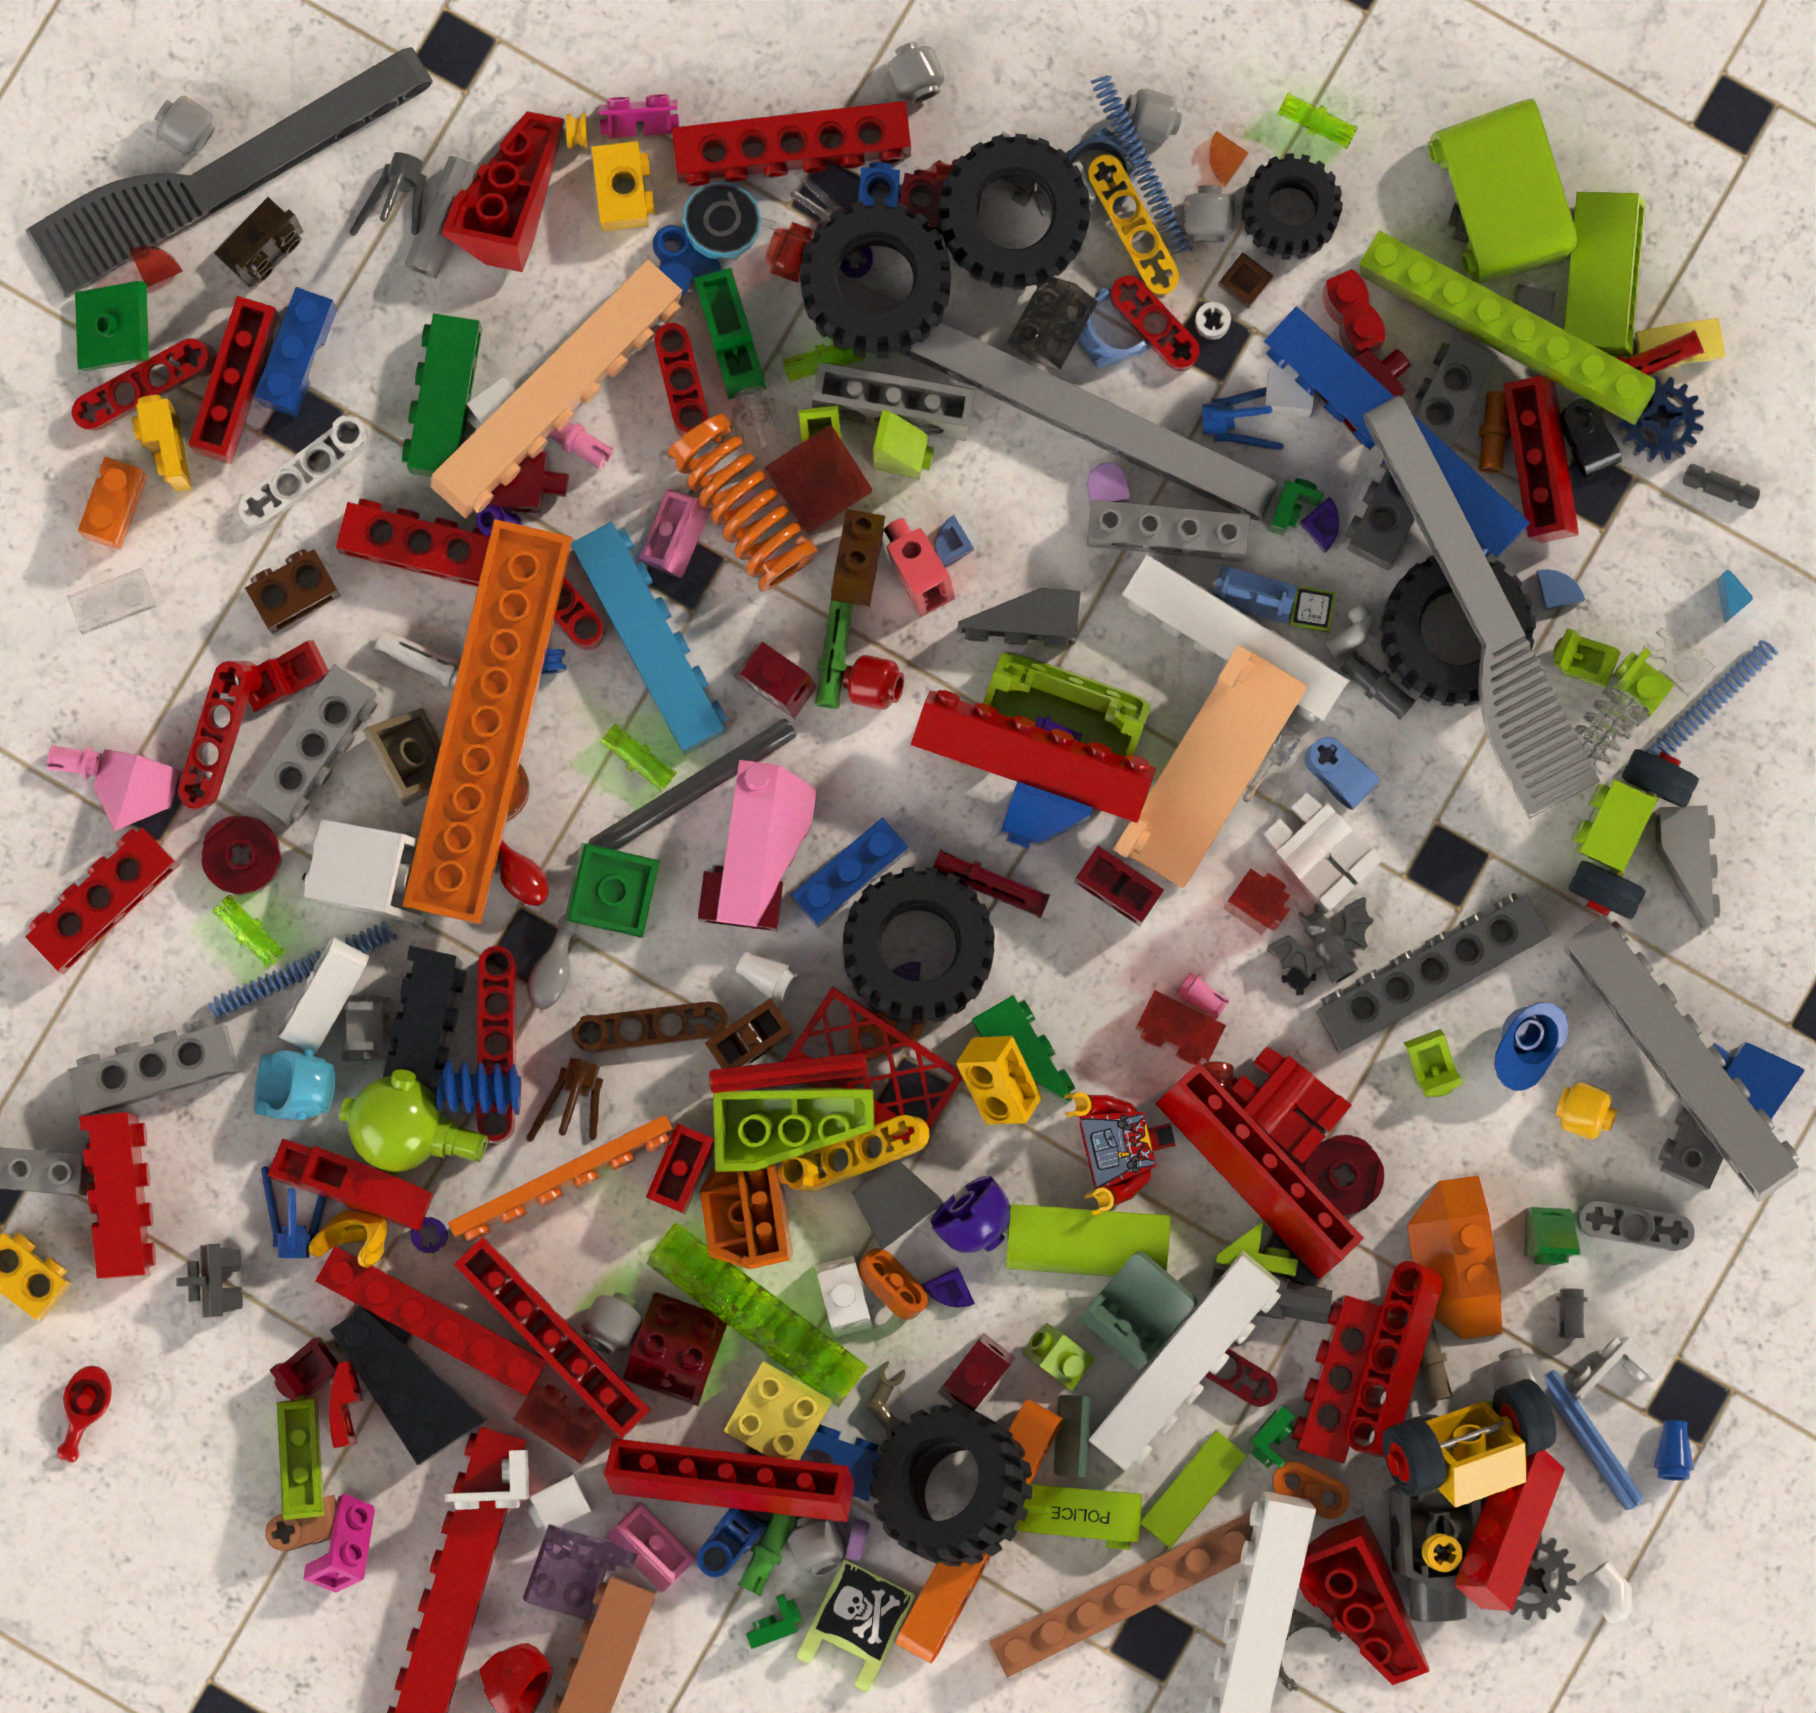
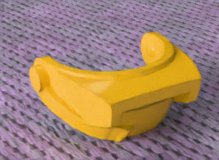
M346 1209L334 1216L310 1241L308 1246L309 1252L313 1256L320 1257L334 1248V1246L350 1242H365L358 1254V1263L362 1267H370L376 1264L384 1253L387 1222L384 1217Z

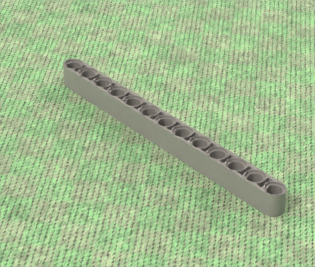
M838 275V284L842 296L848 304L860 311L884 313L902 305V303L845 276ZM942 322L939 323L938 327L934 326L931 329L930 336L922 343L919 341L911 345V350L903 353V355L1239 514L1250 515V519L1262 521L1278 487L1274 480Z

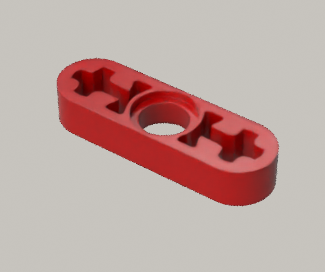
M1123 276L1117 279L1112 286L1110 295L1111 303L1117 312L1144 340H1147L1149 346L1171 369L1186 371L1192 368L1197 362L1200 351L1197 340L1140 279L1134 276ZM1124 287L1130 290L1134 287L1137 289L1135 294L1136 301L1143 306L1145 301L1148 300L1151 305L1143 308L1139 316L1135 318L1132 314L1137 311V307L1130 300H1126L1124 303L1119 300L1122 294L1120 288ZM1151 313L1162 315L1166 321V328L1158 334L1148 332L1143 324V320L1147 315ZM1172 329L1178 332L1172 338L1178 346L1182 347L1185 344L1190 346L1188 351L1190 359L1187 361L1183 357L1177 360L1172 357L1175 349L1168 340L1164 347L1158 343L1165 340Z

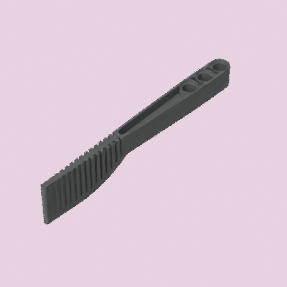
M412 47L402 49L192 175L153 173L111 182L75 199L30 226L25 231L63 296L68 297L100 277L105 276L110 271L117 269V267L126 264L129 260L131 261L136 256L145 253L146 250L154 248L156 244H161L164 242L163 240L173 237L175 233H180L185 227L188 228L192 226V223L201 221V218L208 217L409 101L429 88L433 80Z

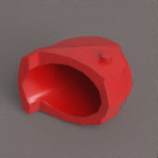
M529 1643L517 1644L503 1651H498L479 1669L484 1692L497 1713H535L547 1691L554 1671L547 1658L537 1647Z

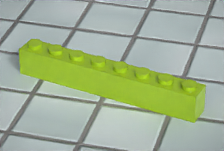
M1380 230L1359 263L1362 278L1633 425L1637 423L1655 392L1654 378Z

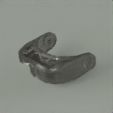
M1293 1608L1286 1641L1293 1633L1308 1627L1322 1628L1329 1633L1331 1638L1339 1643L1343 1639L1341 1637L1343 1633H1339L1333 1626L1328 1628L1306 1612ZM1281 1660L1278 1676L1282 1680V1684L1290 1692L1293 1690L1296 1692L1300 1687L1285 1674Z

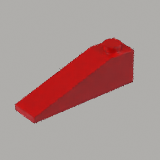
M526 111L502 140L500 150L487 165L483 163L477 170V177L466 191L462 189L454 198L442 229L443 235L485 265L523 272L535 240L565 124L564 119Z

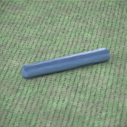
M1551 1370L1544 1374L1548 1385L1545 1394L1618 1501L1626 1510H1631L1638 1506L1644 1500L1642 1494L1577 1399L1573 1396L1564 1380L1556 1370Z

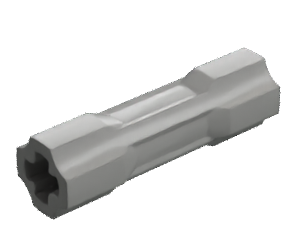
M448 157L430 209L405 261L406 267L428 277L437 278L448 252V244L450 242L443 235L442 229L454 198L462 189L466 191L477 177L476 172L479 169L478 166L458 157Z

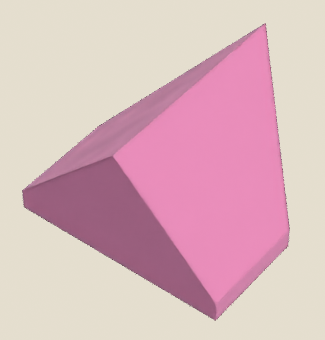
M104 749L94 789L114 831L168 808L171 809L181 770L139 755Z

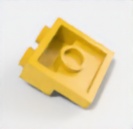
M160 395L139 398L137 400L138 404H136L138 416L132 417L136 440H140L142 448L147 447L155 457L158 474L163 476L165 483L169 482L176 492L191 490L192 486L178 412L168 398L161 399Z

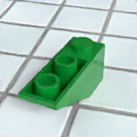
M1014 995L972 1018L971 1022L980 1037L1013 1036L1035 1084L1066 1104L1073 1100L1072 1098L1065 1099L1064 1096L1076 1088L1065 1069L1057 1071L1050 1057L1056 1055L1045 1034L1037 1037L1030 1024L1036 1019L1024 999L1017 1002Z
M1526 1208L1524 1256L1534 1257V1264L1558 1265L1569 1263V1257L1580 1255V1247L1571 1209Z

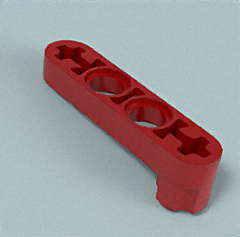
M192 338L182 340L149 358V361H144L81 395L72 406V418L83 429L92 431L103 429L136 411V404H138L137 400L139 398L150 395L163 396L198 376L210 375L217 358V352L213 346ZM194 350L202 352V355L197 358L199 363L197 366L190 363V355ZM172 356L174 361L180 362V367L178 368L183 372L181 376H179L177 367L170 361ZM163 364L168 369L169 379L164 385L157 387L150 381V371L154 366ZM123 383L131 384L135 390L133 401L127 405L119 404L115 396L117 388ZM104 393H105V396H106L107 401L102 397V395H103ZM108 402L115 410L111 413V409L102 408L95 413L97 419L95 422L91 419L83 418V415L87 412L86 405L88 403L97 407Z
M226 661L217 666L213 674L178 788L179 799L188 808H208L216 802L219 796L250 693L258 691L262 684V676L258 673L257 665L253 662ZM235 676L240 678L239 685L236 684ZM229 693L228 696L235 697V701L220 698V695ZM219 705L227 707L230 713V721L223 728L219 727L214 721V711ZM209 742L213 743L218 749V759L213 765L207 764L202 757V749ZM197 769L212 772V775L204 776V773H197ZM200 784V789L205 791L204 797L197 798V793L192 791L193 785Z

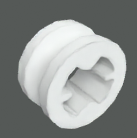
M1219 302L1205 303L1196 314L1195 327L1197 332L1205 339H1220L1229 329L1231 322L1230 312L1226 306ZM1210 312L1211 316H1213L1214 312L1221 315L1219 323L1222 327L1218 330L1215 329V326L1212 327V330L1207 329L1204 326L1206 323L1204 314Z

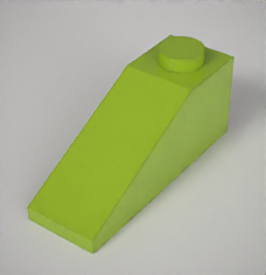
M882 410L873 448L874 469L920 480L922 469L930 470L934 454V447L928 446L929 435L891 411Z

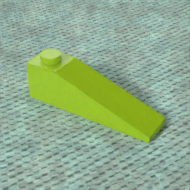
M768 1087L713 1093L715 1172L757 1171L875 1129L874 1089Z

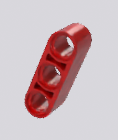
M666 323L655 334V348L674 426L677 433L682 437L693 429L683 426L680 422L681 416L685 412H698L702 416L699 424L708 420L709 416L689 334L680 324ZM669 336H678L684 341L681 349L676 352L666 351L662 348V343ZM679 373H686L692 377L693 381L689 388L678 390L671 385L672 378Z
M564 576L561 591L571 595V603L565 609H556L554 622L579 649L593 650L599 647L604 640V625L599 615ZM583 621H591L597 625L596 634L590 639L584 640L576 636V628Z

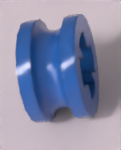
M547 649L541 674L567 671L566 664L562 663L565 650Z

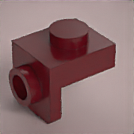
M317 1337L310 1340L286 1362L275 1364L270 1369V1372L275 1378L274 1384L277 1390L291 1401L309 1398L332 1379L338 1362L322 1339Z

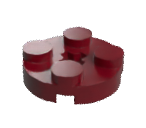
M231 816L220 820L210 828L202 844V868L208 879L222 891L237 896L254 894L266 888L276 877L282 863L280 843L277 836L264 822L252 817ZM238 845L242 849L247 846L250 847L252 852L248 855L250 859L248 864L244 865L240 862L234 865L231 860L235 856L232 849Z
M1337 1135L1322 1141L1307 1158L1303 1172L1342 1215H1352L1366 1209L1379 1196L1384 1184V1166L1381 1159L1372 1149L1373 1147L1365 1140L1352 1135ZM1342 1164L1349 1165V1172L1355 1174L1354 1181H1347L1345 1187L1339 1186L1338 1179L1333 1177V1170H1339Z

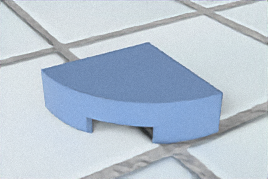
M955 515L945 521L935 541V552L944 567L974 551V547Z
M1537 570L1536 575L1545 610L1585 601L1581 588L1568 575L1556 570Z

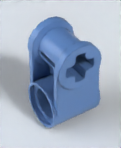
M1320 738L1309 746L1305 753L1304 760L1308 770L1328 788L1340 803L1350 810H1354L1380 782L1378 776L1364 762L1356 758L1335 738ZM1328 749L1332 753L1329 758L1330 762L1322 765L1317 760L1320 757L1319 751L1323 752Z

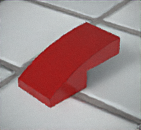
M308 640L276 659H268L257 665L258 673L262 676V684L258 691L250 693L248 701L253 711L259 712L322 681L329 670L314 640Z

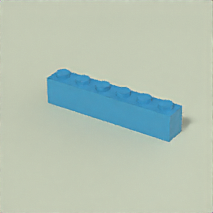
M611 521L572 542L571 548L683 755L685 756L726 734L722 724L728 721L718 700L710 703L703 689L707 688L709 684L699 665L691 668L685 654L691 651L680 631L673 634L666 620L672 616L661 596L654 599L647 586L652 584L653 581L643 562L635 565L629 551L634 549V545L624 527L617 531Z

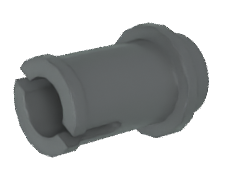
M1560 1289V1296L1556 1297V1301L1560 1302L1558 1337L1585 1338L1584 1302H1588V1297H1584V1289Z

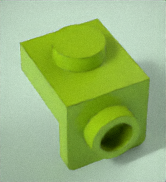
M1567 628L1563 638H1560L1554 647L1553 664L1566 676L1607 688L1621 652L1616 647L1581 637L1575 630Z
M1441 1029L1404 1042L1416 1083L1425 1097H1442L1451 1093L1454 1088L1463 1085L1462 1078L1455 1068L1445 1034Z
M1045 1323L1040 1330L1032 1335L1027 1348L1023 1352L1026 1358L1071 1391L1095 1360L1093 1356L1048 1323Z

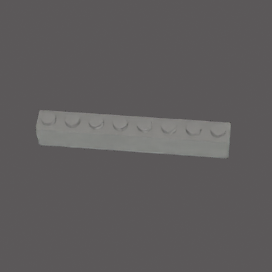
M1602 915L1565 941V953L1758 1203L1797 1176L1799 1166L1796 1162L1800 1160L1798 1154L1786 1140L1780 1143L1773 1134L1772 1130L1775 1129V1126L1765 1111L1762 1109L1756 1111L1747 1099L1750 1097V1093L1738 1077L1731 1079L1722 1067L1726 1063L1718 1050L1712 1045L1707 1048L1698 1037L1702 1032L1694 1019L1689 1014L1683 1017L1674 1006L1677 1003V999L1665 983L1658 985L1650 975L1653 972V968L1641 952L1634 954L1626 944L1629 941V937L1617 921L1610 923L1606 916Z

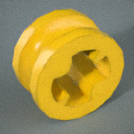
M581 113L578 118H574L571 114H566L568 149H573L575 145H581L582 149L588 148L586 113Z
M1437 1533L1425 1540L1421 1554L1427 1566L1437 1571L1448 1572L1459 1565L1462 1559V1548L1453 1537ZM1438 1544L1444 1547L1447 1544L1450 1546V1549L1446 1550V1552L1450 1553L1448 1560H1434V1556H1438L1434 1552Z

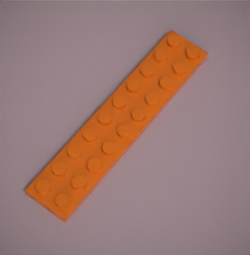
M494 519L402 904L405 908L482 925L573 538L571 536Z

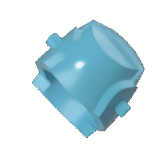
M305 1049L304 1053L282 1050L273 1055L262 1054L255 1083L254 1113L288 1120H306V1118L329 1113L335 1092L334 1065L325 1062L323 1058L313 1056L314 1051Z

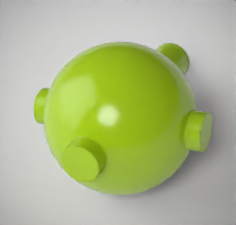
M395 1070L392 1076L373 1081L355 1099L346 1097L340 1109L339 1120L348 1122L349 1136L357 1153L370 1165L395 1177L399 1176L401 1171L411 1170L420 1166L432 1155L445 1158L447 1155L452 1157L456 1155L481 1162L487 1148L488 1135L464 1129L461 1125L456 1124V1120L444 1117L443 1110L438 1111L437 1097L425 1085L416 1081V1075L408 1070Z

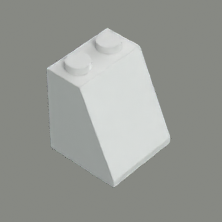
M321 819L319 831L314 838V853L311 866L305 876V892L303 897L331 906L424 925L426 912L402 906L418 839L401 833Z

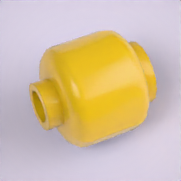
M1578 1082L1572 1088L1565 1087L1555 1116L1560 1118L1561 1127L1565 1131L1593 1140L1598 1138L1603 1130L1611 1131L1618 1109L1611 1107L1612 1095L1610 1092L1584 1082Z

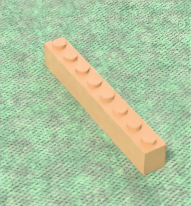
M647 259L432 474L430 487L464 518L473 510L477 513L481 512L493 499L494 495L491 492L500 483L504 486L508 485L520 472L521 468L518 465L527 456H530L532 459L535 458L547 445L548 441L545 438L554 429H557L559 432L563 430L575 416L572 411L581 402L586 405L590 403L602 388L599 384L608 375L612 378L617 376L628 363L626 357L635 348L639 351L645 348L655 335L653 330L662 321L666 324L674 319L681 310L679 303L683 290Z

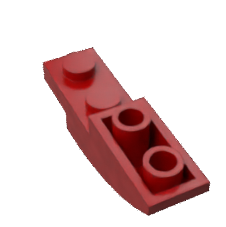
M283 1138L267 1174L272 1180L341 1202L347 1208L362 1213L384 1217L388 1222L418 1232L434 1197L433 1193L361 1162L316 1146L310 1148Z

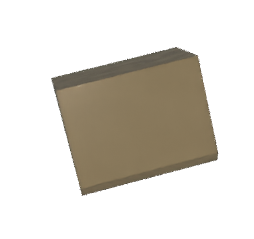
M423 708L365 728L363 732L402 804L407 806L428 795L441 742Z

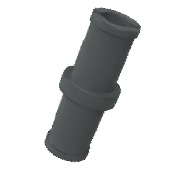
M1356 650L1352 652L1339 668L1341 672L1343 671L1366 690L1365 696L1369 699L1374 697L1396 715V718L1399 720L1416 701L1389 680L1391 675L1385 670L1381 673L1359 655Z

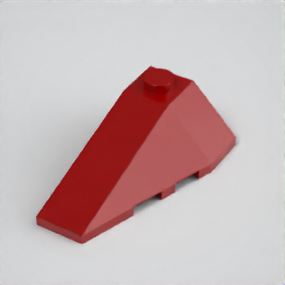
M1365 1515L1327 1529L1308 1544L1299 1582V1588L1304 1598L1313 1607L1318 1606L1332 1620L1331 1625L1339 1633L1344 1632L1360 1648V1654L1392 1685L1428 1673L1430 1670L1383 1551Z

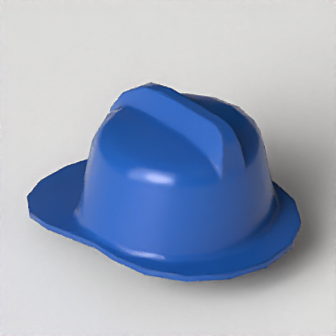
M1538 1002L1528 1007L1517 1009L1506 1018L1502 1026V1040L1495 1053L1494 1064L1497 1077L1505 1087L1514 1091L1527 1090L1535 1086L1544 1076L1555 1056L1562 1049L1568 1036L1569 1025L1567 1016L1560 1007L1550 1002Z

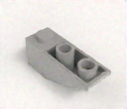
M1707 805L1660 807L1654 811L1656 852L1701 927L1709 928L1714 925V918H1719L1720 916L1719 895L1712 892V878H1717L1718 874L1717 857L1715 854L1710 855L1709 839L1715 838L1714 816L1708 815Z

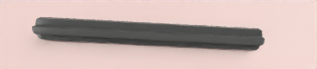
M782 719L589 839L588 844L613 850L617 849L736 775L739 760L759 761L794 739L796 731L787 719Z

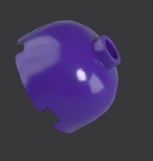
M987 1175L966 1184L964 1187L968 1192L955 1200L954 1194L949 1197L931 1219L932 1229L939 1238L949 1247L961 1253H973L982 1249L989 1252L999 1246L1005 1239L1003 1232L1007 1228L1010 1219L1009 1199L992 1176Z

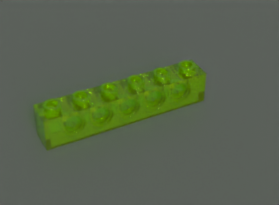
M674 1222L651 1252L646 1263L648 1266L811 1388L830 1398L832 1403L838 1408L869 1367L733 1264L710 1257L707 1245L678 1223Z

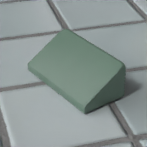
M1060 1395L1058 1397L1057 1415L1063 1417L1064 1420L1055 1440L1054 1473L1056 1475L1084 1477L1086 1475L1091 1400L1089 1396Z

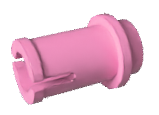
M51 745L47 760L48 770L82 774L83 778L88 779L90 775L96 776L98 773L100 753L93 752L91 747H87L86 750H78Z
M1189 973L1178 988L1177 993L1182 996L1181 1000L1183 1002L1187 999L1215 1021L1226 1007L1229 999L1223 997L1201 981L1202 976L1200 974L1196 977Z

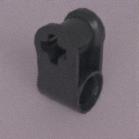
M1577 399L1563 409L1560 414L1563 434L1571 449L1573 459L1584 478L1587 479L1622 462L1619 447L1612 434L1608 431L1598 408L1593 402L1588 399ZM1576 413L1578 415L1585 413L1587 416L1583 426L1581 423H1572L1571 418Z

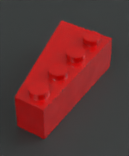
M129 1112L79 1116L80 1130H89L90 1142H86L85 1149H83L84 1166H87L88 1174L94 1175V1182H89L87 1194L91 1214H97V1222H92L91 1225L97 1279L148 1276L150 1275V1267L156 1266V1250L154 1242L148 1243L147 1227L153 1226V1210L151 1202L145 1203L144 1187L150 1186L148 1162L142 1163L141 1147L147 1146L146 1124L139 1123V1116Z

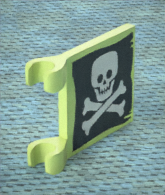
M843 1559L842 1565L797 1653V1658L805 1663H810L823 1639L865 1660L854 1686L862 1692L869 1691L916 1595Z

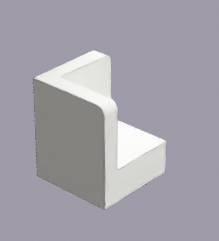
M1269 368L1266 397L1263 406H1271L1273 409L1272 414L1310 417L1314 395L1308 394L1295 381L1299 374L1294 369Z

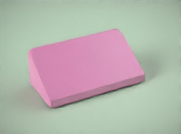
M667 489L637 561L672 576L682 578L711 512V508L702 507L697 497Z
M641 1502L607 1535V1539L660 1592H664L697 1559Z

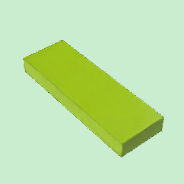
M317 1398L277 1402L283 1519L292 1520L324 1516Z
M1215 1430L1141 1519L1140 1524L1171 1549L1247 1455Z

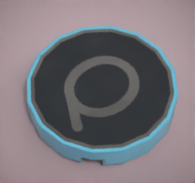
M724 182L706 184L693 192L685 204L682 221L683 230L691 246L704 256L718 259V257L737 258L748 251L758 237L761 223L758 204L747 191L735 184Z

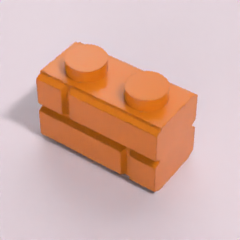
M104 457L99 470L101 477L96 478L78 532L84 538L121 550L148 476L138 467Z

